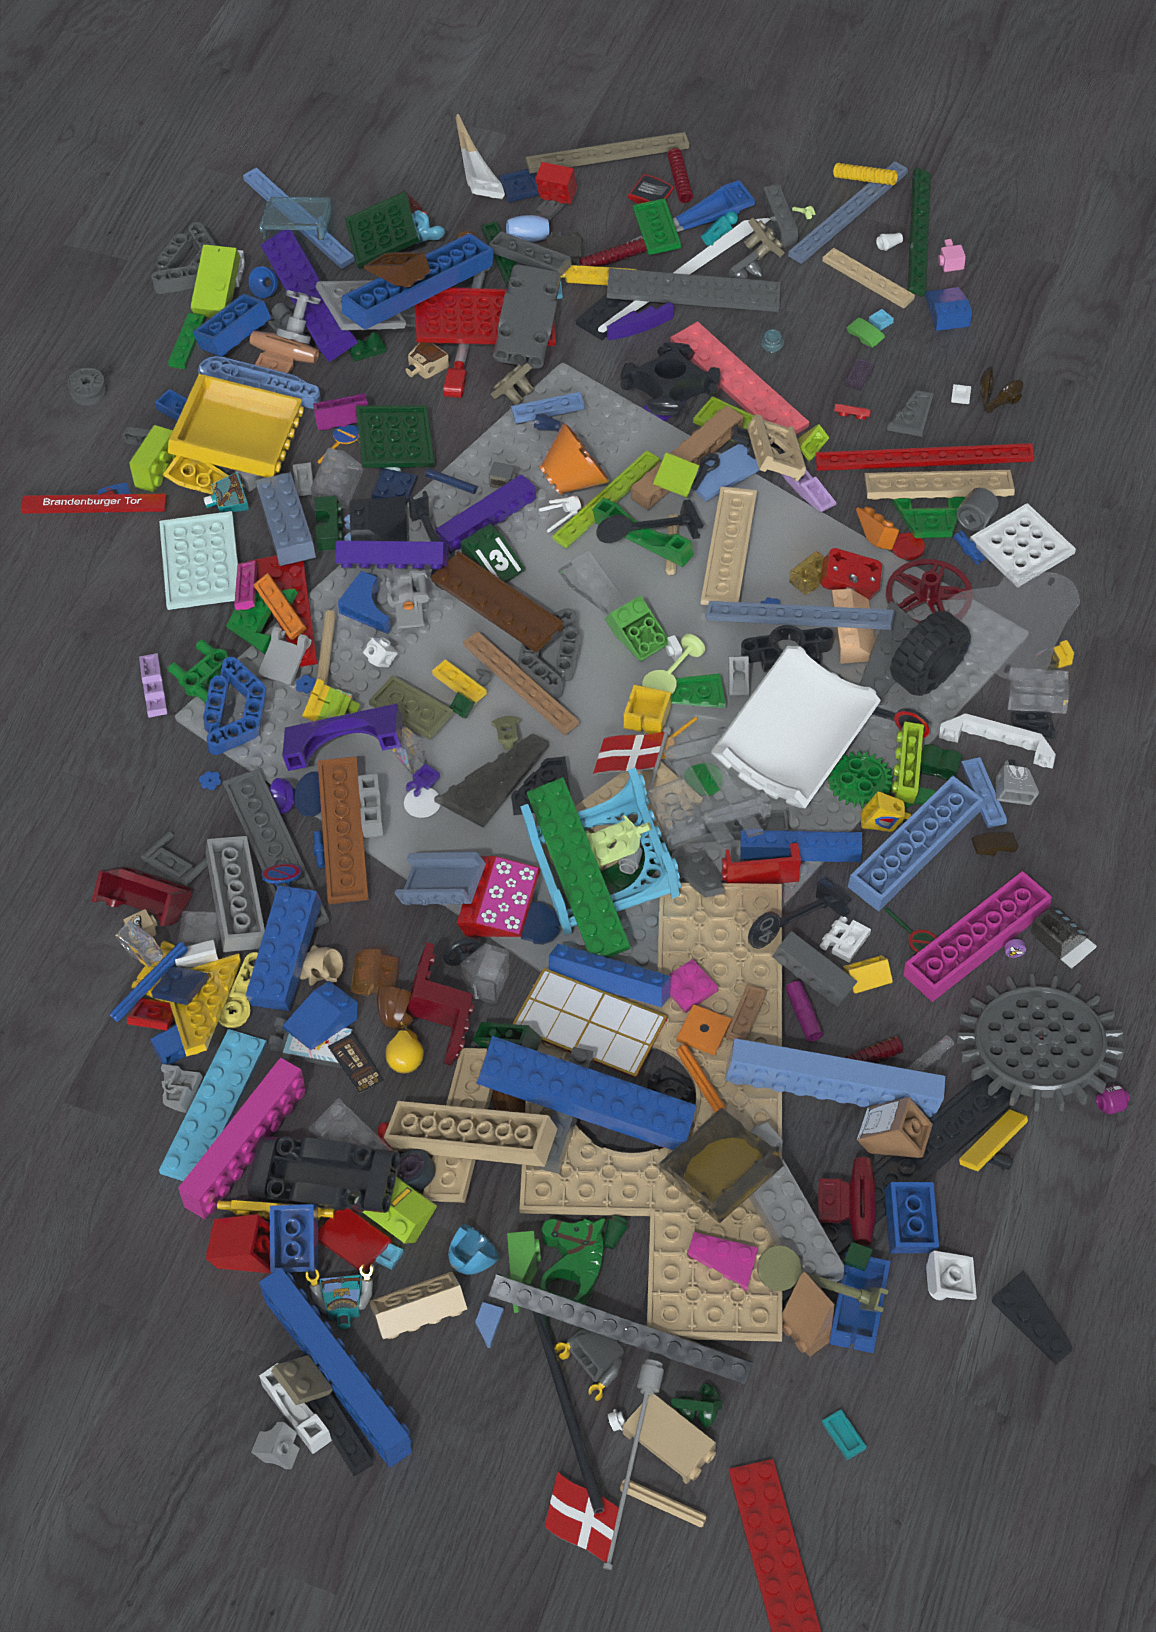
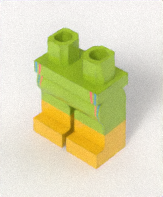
M317 678L302 717L317 721L345 715L346 712L354 713L358 711L360 703L351 699L353 694L348 692L346 694L342 690L331 688L325 685L323 680Z

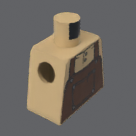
M420 342L408 354L409 367L405 370L410 377L418 373L427 379L449 367L448 354L433 343Z

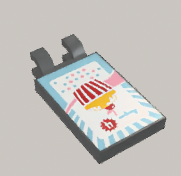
M276 1017L275 1031L276 1033L284 1034V1037L281 1039L277 1036H270L269 1044L271 1045V1051H281L283 1058L342 1068L327 1046L353 1034V1029L345 1027L310 1050L283 1029V1025L287 1020Z

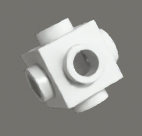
M381 637L372 638L367 643L363 654L368 657V661L377 667L389 668L398 652L390 645L391 642Z

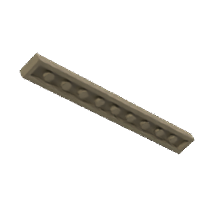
M682 132L526 157V165L529 173L538 172L541 162L574 167L663 153L673 148L680 150L688 149L690 143L686 133Z

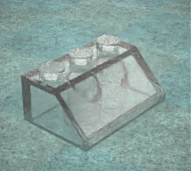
M327 448L311 486L313 502H315V497L337 496V502L341 503V507L348 509L349 502L364 470L362 465L345 451Z

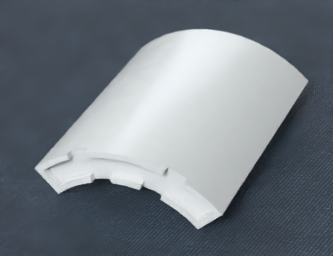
M787 646L711 753L728 769L732 767L739 772L738 777L760 792L776 800L781 797L786 800V804L806 808L881 700L876 695V691L871 687L850 683L841 679L837 674L830 673L806 654L802 647Z

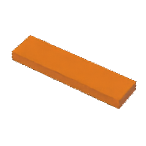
M268 573L253 584L291 640H294L307 629Z

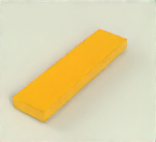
M1009 1109L959 1158L960 1165L978 1172L1028 1122L1027 1116Z

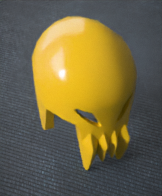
M405 1028L407 1031L400 1030L386 1047V1061L389 1067L397 1073H411L419 1067L423 1060V1046L418 1041L417 1035L408 1028Z

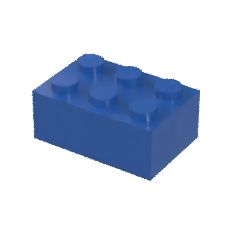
M890 1182L884 1189L889 1253H931L939 1248L934 1182Z
M318 1205L270 1206V1273L275 1272L279 1268H282L285 1273L316 1272L315 1269L319 1272Z

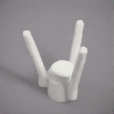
M577 496L550 500L549 503L553 505L545 506L538 510L541 512L563 506L564 511L570 513L547 529V532H551L572 516H575L578 513L577 510L581 509V503Z

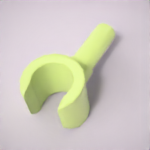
M812 206L792 208L793 211L804 213L806 219H811L812 215H816Z

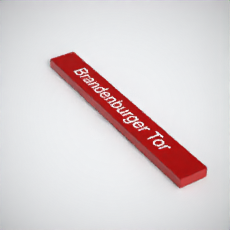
M167 495L23 496L21 512L22 514L165 512Z

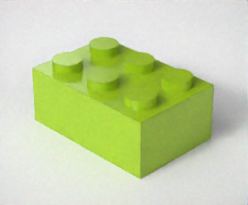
M156 425L152 427L129 462L135 487L154 493L161 486L164 472L177 456L168 453L169 438L173 430Z

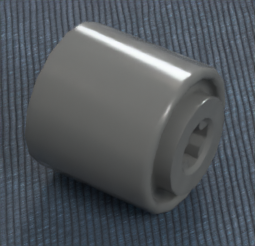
M974 488L957 509L956 513L959 523L971 531H981L984 529L999 508L996 496L985 488Z

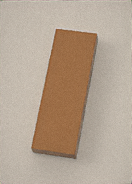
M749 984L746 985L727 1030L726 1039L732 1041L735 1038L748 1040L767 990Z

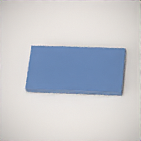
M737 444L718 455L720 465L706 474L695 491L705 502L718 495L721 487H732L759 471L756 459L747 455V448L743 444ZM710 460L705 464L712 466L716 461ZM699 466V468H698V471H697V474H696L695 478L697 477V475L699 474V472H700V470H701V467H700V466Z

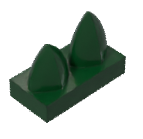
M374 331L370 334L368 340L361 341L356 339L358 343L348 349L353 362L386 353V347L381 337Z
M680 1395L672 1398L671 1407L677 1408V1412L690 1423L693 1422L695 1412L698 1410L701 1423L705 1428H708L714 1422L717 1411L722 1410L723 1400Z

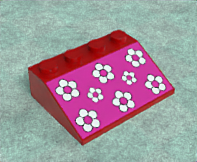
M480 856L486 865L472 903L462 904L457 920L458 926L466 937H521L540 874V868L497 856Z

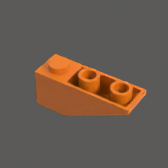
M867 506L865 508L857 507L856 511L867 541L878 548L892 550L899 529L893 526V522L884 519L883 515L875 513V509Z

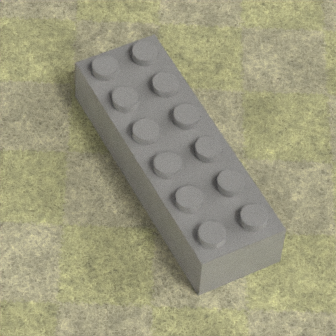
M247 836L207 839L206 858L223 952L259 949L265 929Z
M784 1160L765 1167L761 1181L748 1197L775 1246H786L792 1249L799 1257L801 1270L834 1282L844 1279V1265Z

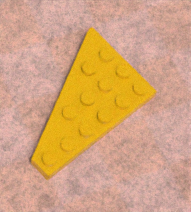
M239 953L189 968L190 970L207 973L209 980L188 1005L170 1002L186 1057L208 1049L241 964Z

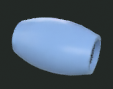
M535 215L517 216L507 220L506 233L532 243L549 237V222L547 218Z

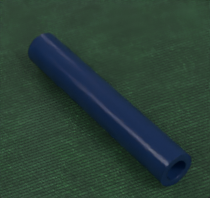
M430 468L426 471V477L471 494L477 492L478 487L476 485Z

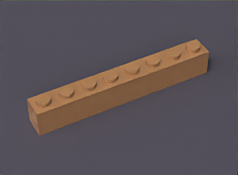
M725 406L669 454L700 466V459L709 453H715L731 439V430L734 425L743 428V415L729 406ZM662 461L658 462L656 467L648 471L642 479L635 482L631 487V500L646 510H649L670 492L653 484Z

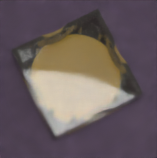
M723 1108L718 1110L699 1127L692 1137L680 1144L658 1164L667 1181L718 1223H721L784 1166L775 1148L758 1135L744 1128L740 1121Z

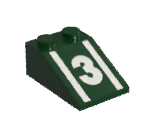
M491 524L461 541L462 554L505 583L525 571V567L504 537Z

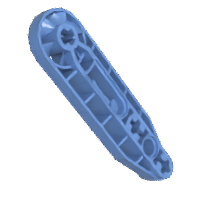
M219 356L203 360L198 367V374L302 399L301 406L313 409V403L321 402V394L317 386L309 384L292 374Z

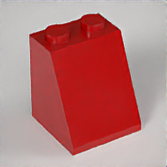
M259 1214L214 1219L209 1246L206 1251V1260L219 1269L270 1273V1224Z

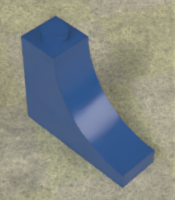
M360 571L338 600L339 613L388 634L391 630L390 617L383 614L374 604V597L379 589L377 577Z

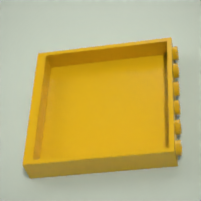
M199 374L169 438L168 453L267 478L275 476L276 472H280L281 461L284 462L286 456L285 450H289L290 439H293L295 434L294 428H298L299 417L303 415L302 399Z

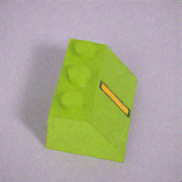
M396 1177L388 1212L363 1211V1213L403 1243H415L437 1208V1205L399 1177Z

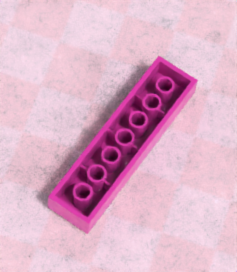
M1020 872L905 963L903 976L931 1002H934L1002 948L1008 941L1012 940L1046 913L1050 908L1052 896L1026 873Z
M282 1058L277 1061L178 1187L186 1209L203 1219H206L209 1214L214 1213L218 1200L228 1195L232 1184L241 1178L243 1170L253 1162L259 1138L261 1136H270L273 1132H276L284 1117L292 1112L294 1104L305 1095L306 1088L300 1068Z

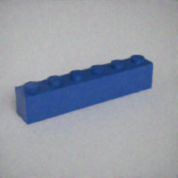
M741 830L740 860L788 858L790 844L798 843L801 861L861 862L862 832Z
M557 944L549 954V970L597 989L661 1008L670 997L671 976L561 944Z

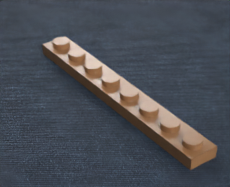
M478 631L463 641L465 648L563 735H566L579 725L578 720Z

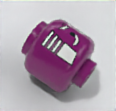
M1120 1085L1105 1087V1091L1102 1094L1098 1092L1096 1096L1098 1109L1107 1115L1125 1111L1130 1100L1128 1092Z

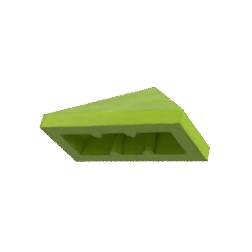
M818 424L797 439L800 450L808 461L813 459L815 452L822 448L829 439V436Z

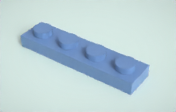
M580 392L511 406L515 424L535 420L536 414L543 413L550 417L585 409Z
M981 758L962 761L961 767L970 789L984 799L980 812L987 828L1006 824L1007 818L1000 802L996 800L995 790Z

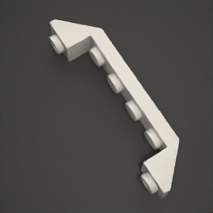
M963 714L941 723L939 738L946 741L958 743L961 732L964 731L1009 745L1023 747L1027 750H1034L1036 752L1033 764L1053 768L1056 754L1040 733L969 714Z

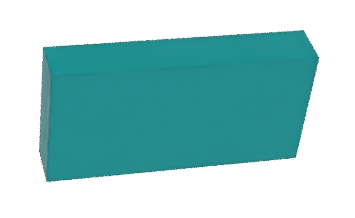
M841 1409L822 1420V1425L846 1460L866 1450L867 1446Z

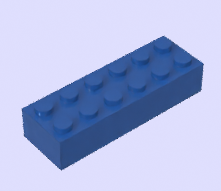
M278 885L245 995L251 1006L291 1011L303 963L322 903L317 891Z

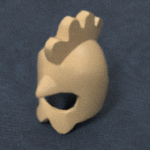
M312 946L310 952H307L300 979L308 978L310 986L323 979L337 982V978L343 970L341 954L333 948Z

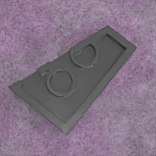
M916 390L906 402L902 411L897 413L893 422L888 424L887 430L922 437L934 393Z
M704 851L673 857L677 862L680 878L684 877L688 880L690 886L704 898L724 894V886Z

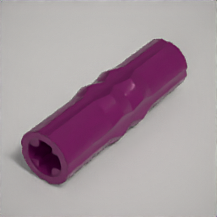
M794 981L786 986V992L808 1042L819 1040L822 1038L823 1032L802 982Z

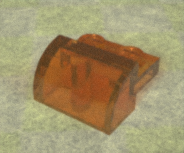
M364 949L359 951L354 959L350 992L370 996L372 993L377 994L378 989L382 986L395 987L398 958L383 955L380 949Z

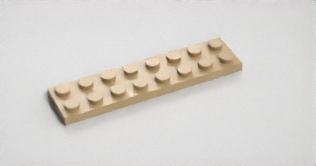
M1010 470L865 473L864 475L867 499L874 500L880 498L967 497L970 491L979 487L991 491L995 496L1002 497L1014 495L1015 492Z
M731 487L720 488L701 596L702 605H708L709 601L739 602L757 490Z
M463 1048L460 1051L446 1106L489 1109L493 1089L476 1084L487 1049ZM433 1155L432 1160L435 1163L436 1172L432 1182L424 1188L423 1196L430 1201L465 1203L476 1159Z

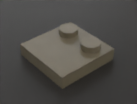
M309 1355L274 1365L271 1370L295 1405L330 1395L333 1390Z

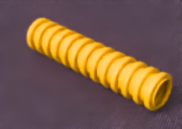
M836 163L833 169L835 178L890 184L893 186L898 178L897 172L890 169Z

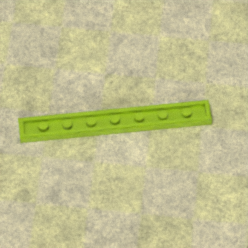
M646 450L552 536L553 541L567 549L595 523L592 509L603 497L617 503L631 490L635 482H638L648 471L656 467L661 458Z

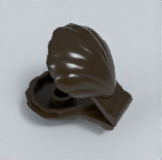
M990 366L983 372L980 379V393L984 399L983 406L986 412L992 413L999 405L1015 404L1021 399L1023 381L1013 380L1002 388L995 399L989 402L994 381L993 367Z

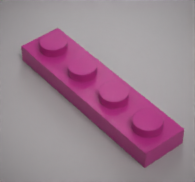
M256 561L237 564L234 602L236 610H247L255 607L256 588L253 584L256 583L257 579Z

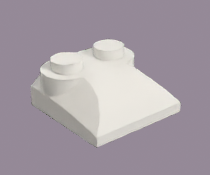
M940 1251L931 1252L926 1265L930 1295L936 1300H944L946 1297L967 1300L977 1299L973 1257Z

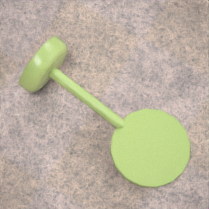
M685 634L681 638V646L684 649L682 655L668 671L655 670L645 675L642 686L673 694L676 689V679L671 673L688 654L693 657L703 655L705 652L703 642L695 635Z

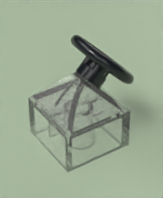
M473 937L463 938L451 944L444 952V962L450 966H461L464 982L468 991L473 994L472 997L474 999L496 1005L510 973L508 950L486 943L481 946L480 941ZM469 943L472 944V945H469V946H467V947H460V946H462V945H464V944H469ZM454 951L457 955L451 960L449 956Z

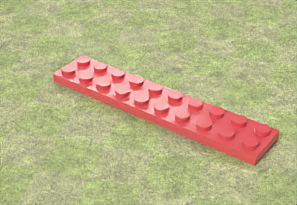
M698 321L670 337V342L690 345L695 354L689 360L702 370L709 371L711 367L719 368L722 376L720 388L749 414L761 415L763 420L787 428L792 426L795 434L809 427V421Z

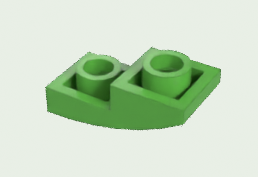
M857 318L846 327L849 334L859 337L861 343L872 348L885 338L881 331L861 318Z

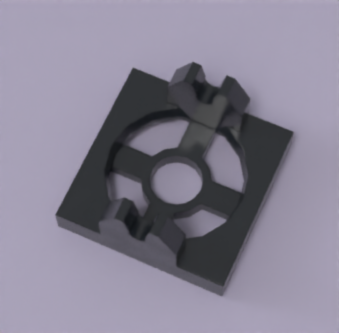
M664 1067L659 1072L654 1071L653 1078L649 1079L647 1089L662 1094L672 1090L676 1093L675 1098L688 1103L691 1102L696 1094L693 1081ZM665 1080H674L673 1085L666 1088L658 1085ZM681 1084L685 1088V1095L682 1094V1096L678 1093V1088Z

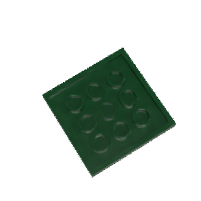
M405 191L345 218L356 265L359 269L385 253L398 252L420 242L409 198Z
M427 405L356 406L355 412L362 468L434 467Z

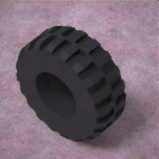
M937 611L934 614L928 615L927 618L921 620L909 632L899 648H897L891 660L890 671L892 678L912 695L923 696V694H928L930 691L935 690L941 683L947 680L963 660L971 643L970 630L950 612Z

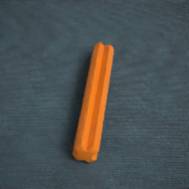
M687 1045L678 1047V1056L715 1114L721 1115L725 1113V1104Z

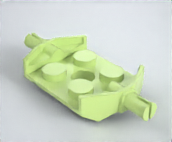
M624 815V821L592 834L587 830L585 833L598 866H604L635 853L639 849L641 834L652 830L650 823L647 822L640 826H635ZM617 841L615 847L610 849L611 844Z

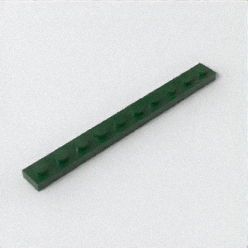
M916 167L912 178L908 291L923 297L926 293L931 173Z

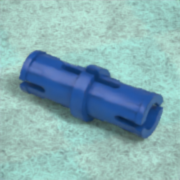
M959 531V533L955 534L954 540L959 543L963 548V552L968 554L976 565L985 560V556L978 550L976 543L971 541L964 531Z

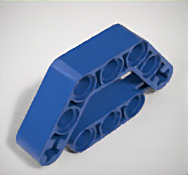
M227 657L223 660L221 675L213 677L209 686L203 721L204 729L208 732L207 749L213 755H219L258 737L266 702V687L235 657ZM229 684H231L246 698L243 718L221 727ZM213 703H218V704H220V705H218V706H213L212 704H213ZM257 709L258 711L252 712L250 710ZM215 720L216 722L210 723L208 721ZM254 726L253 729H248L247 727ZM230 734H237V736H234V737H231V736H229V735H230Z

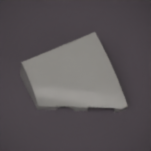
M162 1064L161 1070L164 1072V1081H162V1088L164 1089L163 1104L174 1110L187 1113L203 1076L199 1072L181 1070L179 1066Z

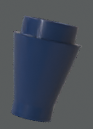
M543 413L536 414L533 428L544 431H559L561 421Z

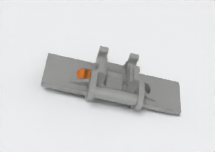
M392 566L393 582L390 581L389 577L386 578V587L389 592L387 593V601L391 607L396 608L397 628L424 626L422 603L429 601V594L426 588L427 573L425 571H418V569H412V566H406V569H395V566ZM419 586V592L413 593V587Z

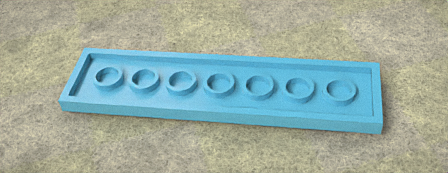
M228 1029L159 1169L160 1174L181 1181L185 1180L231 1121L267 1046L266 1040Z

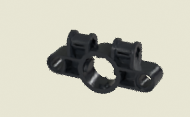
M782 625L775 628L770 635L744 639L741 643V656H748L749 663L761 662L763 672H767L784 651L779 649L776 643L781 640H792L802 647L806 654L817 664H821L820 653L828 652L832 649L833 631L827 627L800 630L792 625Z

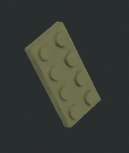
M393 675L369 700V705L374 708L397 703L402 716V724L429 740L454 715L453 710Z

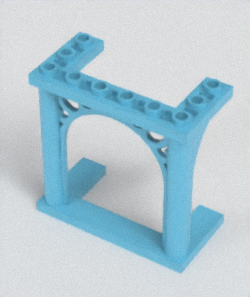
M636 767L628 770V782L617 795L602 804L577 812L584 830L598 825H614L625 820L622 817V820L618 821L617 817L621 818V815H625L628 818L632 814L638 815V820L634 823L635 826H640L641 823L645 824L647 822L651 825L652 830L642 833V837H640V842L645 852V862L641 874L632 885L610 895L617 912L670 894L672 899L680 896L678 888H681L677 862L675 858L671 859L665 842H660L659 838L662 837L658 826H654L653 821H655L653 811L652 809L648 810L646 806L649 802L644 786L645 781L642 773H637ZM529 805L520 806L531 845L564 935L571 934V927L577 926V922L572 909L566 910L560 890H557L541 844L546 842L540 826H535ZM654 859L656 864H650V860ZM654 869L659 871L661 875L658 878H651L647 875V872ZM643 880L647 881L644 885H641Z

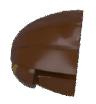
M382 986L378 989V1014L386 1027L402 1030L412 1024L414 1016L405 1013L412 992L391 986Z

